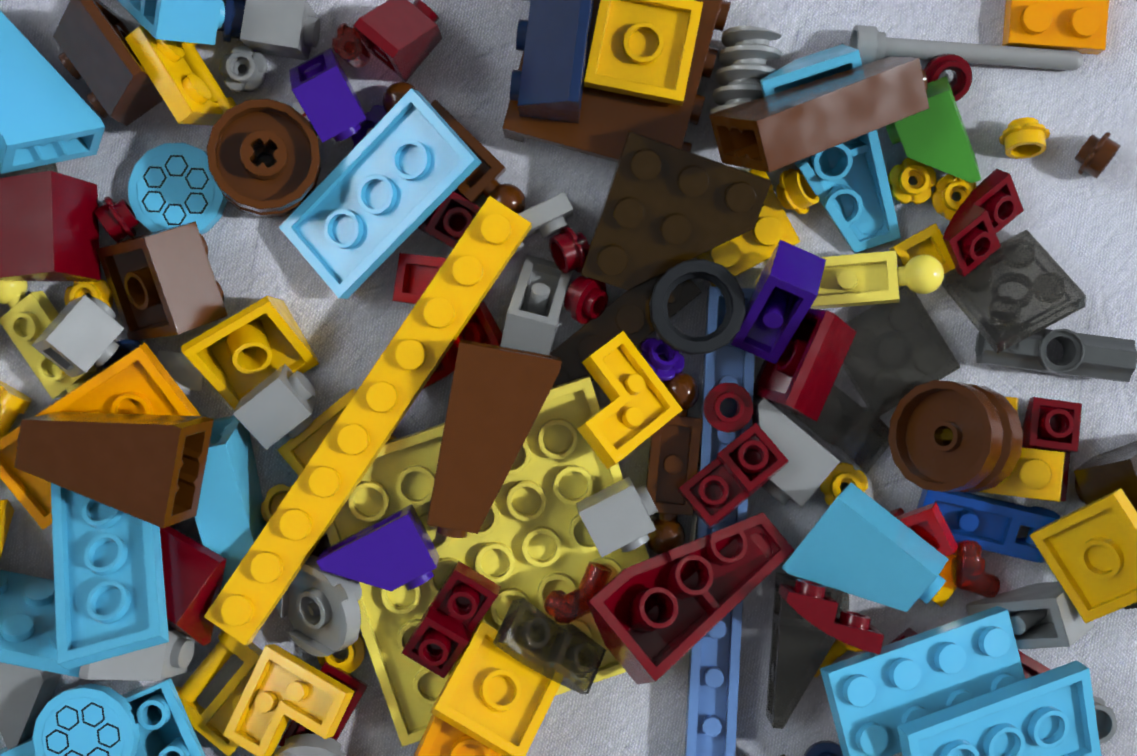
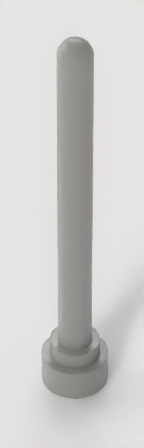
M855 25L849 42L850 47L859 50L862 65L881 60L884 57H913L931 61L942 54H955L972 64L1070 71L1077 70L1083 63V57L1078 51L886 37L885 32H878L876 26Z

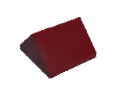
M54 171L0 178V280L99 282L100 259L96 250L99 248V224L94 212L98 208L97 184Z
M810 308L777 363L774 364L764 360L754 382L753 395L764 397L770 403L817 422L857 332L837 315L827 310Z
M170 526L166 528L160 527L168 625L200 645L205 646L211 642L214 624L204 618V615L221 591L227 559Z

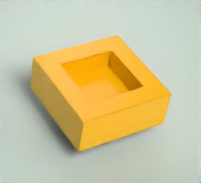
M936 223L889 248V251L896 250L898 267L905 266L915 256L930 255L942 264L944 274L955 269L944 243L943 235Z

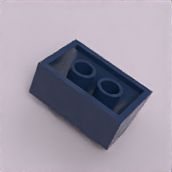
M524 0L530 1L528 20L519 19L516 37V50L524 51L522 70L513 69L510 100L518 101L519 116L579 124L594 0Z

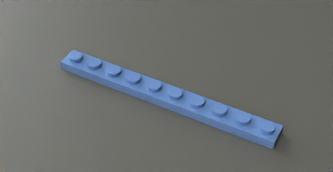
M709 286L707 289L705 336L714 332L722 324L726 313L725 299L718 287ZM741 288L745 297V309L754 291L753 288ZM732 340L727 345L711 353L704 354L701 418L703 420L698 472L715 460L717 453L752 426L751 417L748 424L738 431H719L707 422L703 412V403L707 393L721 383H735L742 386L748 391L753 401L755 355L731 345ZM726 398L721 402L720 411L725 417H731L737 412L738 406L734 399ZM748 499L711 529L708 528L696 513L695 540L747 519ZM743 600L689 651L684 756H735Z

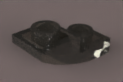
M524 598L512 601L493 641L495 646L522 664L580 694L589 693L606 652L605 648L572 623L565 625L557 624Z

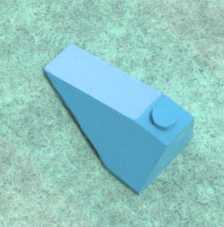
M841 44L795 59L760 80L763 96L775 94L862 66L858 49ZM877 130L795 162L815 195L819 196V201L854 253L901 239Z

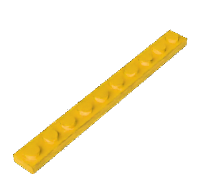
M491 196L487 198L208 609L204 618L245 646L253 641L532 228V224Z

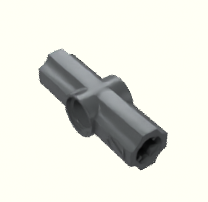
M989 321L981 323L976 338V363L1034 370L1044 374L1057 373L1118 382H1130L1131 375L1136 370L1137 350L1135 340L1075 333L1068 329L1051 330ZM1052 339H1056L1063 347L1062 360L1056 365L1046 355L1047 345Z

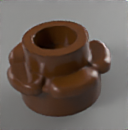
M1106 132L1101 138L1092 134L1074 158L1082 164L1078 170L1080 175L1085 171L1097 179L1121 147L1120 144L1109 138L1111 133Z

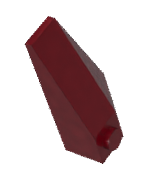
M762 512L623 569L589 599L587 605L605 646L635 683L656 682L777 568L794 549Z

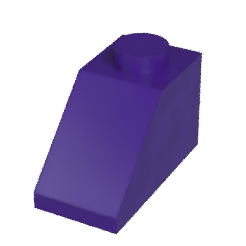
M332 48L289 70L291 90L322 143L331 138H334L336 142L345 140L361 129L359 123L367 119L364 109Z
M780 240L758 279L745 309L746 313L740 331L733 337L731 345L776 364L818 295L826 260Z
M411 504L324 549L316 562L322 571L393 591L405 585L407 590H411L429 581L434 576L432 570L437 568L440 556Z

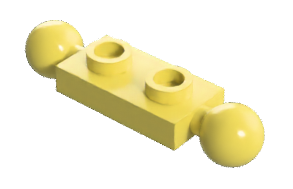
M896 250L821 257L826 262L818 295L810 308L825 309L899 303V286H907L911 291L918 294H929L938 289L942 284L944 269L939 260L930 255L915 256L905 266L897 267ZM760 275L756 279L755 286L758 282Z
M0 280V304H6L10 307V310L0 317V324L52 399L63 397L84 383V380L97 371L93 365L87 373L71 378L35 349L32 344L59 313L44 291L31 292L26 296L27 281Z

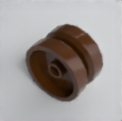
M271 99L246 100L226 110L212 127L207 144L209 170L224 198L242 213L259 218L284 217L295 211L315 190L321 172L318 138L308 120L290 105ZM262 155H270L274 158L275 164L267 168L262 162L257 167V160Z
M933 380L914 387L899 401L890 419L888 442L896 466L906 479L920 488L939 492L976 493L996 487L1012 473L1021 456L1023 430L1017 411L1005 396L987 386Z

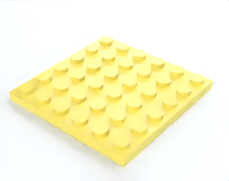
M589 375L551 388L478 534L467 532L466 538L447 537L438 534L437 527L427 525L445 423L386 442L326 531L332 546L412 504L440 556L437 568L432 570L434 576L426 583L411 590H407L405 585L393 591H388L359 582L362 589V596L358 601L361 614L360 629L402 747L421 741L432 716L430 711L457 663L456 661L445 678H442L402 654V651L458 561L501 586L497 598L481 621L567 672L556 695L626 672L605 646L587 601L623 569L649 559L646 546L643 544L629 552H622L620 548L601 558L578 513L577 502L623 480L619 464L617 463L607 469L577 429L601 410Z

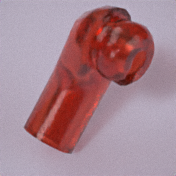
M346 23L338 26L337 37L332 38V49L348 65L355 68L364 67L368 64L371 56L368 49L361 42L362 39L354 26L353 28L349 27Z
M970 540L958 542V548L955 552L956 557L951 561L952 582L962 590L986 598L995 597L1000 589V580L996 575L985 572V559L981 557V545L976 541Z
M590 561L578 589L568 594L562 590L552 591L547 596L544 603L546 613L554 616L556 622L569 624L591 613L587 601L607 584L612 570L602 564Z

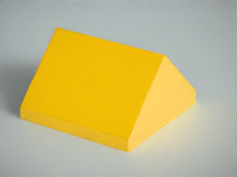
M265 296L180 346L182 353L234 410L243 396L282 365L286 364L293 373L299 371L303 374L319 364L316 355L282 299Z

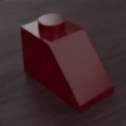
M388 0L360 17L353 25L369 52L405 82L442 39L436 24L439 17L421 0H415L413 3H410L408 0Z

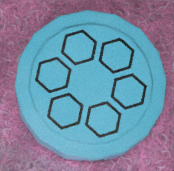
M164 143L147 151L134 165L128 181V200L136 219L150 232H157L196 221L199 233L202 235L209 232L221 219L227 204V200L224 198L209 170L207 153L186 143Z
M97 684L78 685L63 691L48 701L36 718L32 736L35 756H135L140 738L138 722L135 723L134 716L131 713V710H133L125 697L110 687Z

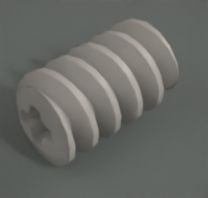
M736 26L723 31L721 42L726 48L720 51L718 61L724 67L718 69L715 74V80L721 87L714 89L712 93L713 101L720 106L712 108L709 115L764 97L760 80L777 70L767 66L766 60L779 59L782 55L779 49L769 46V41L780 39L781 34L754 26Z

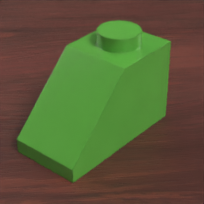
M947 76L927 83L926 93L929 109L887 125L886 129L892 144L901 142L906 156L910 159L970 183L981 180L979 166Z

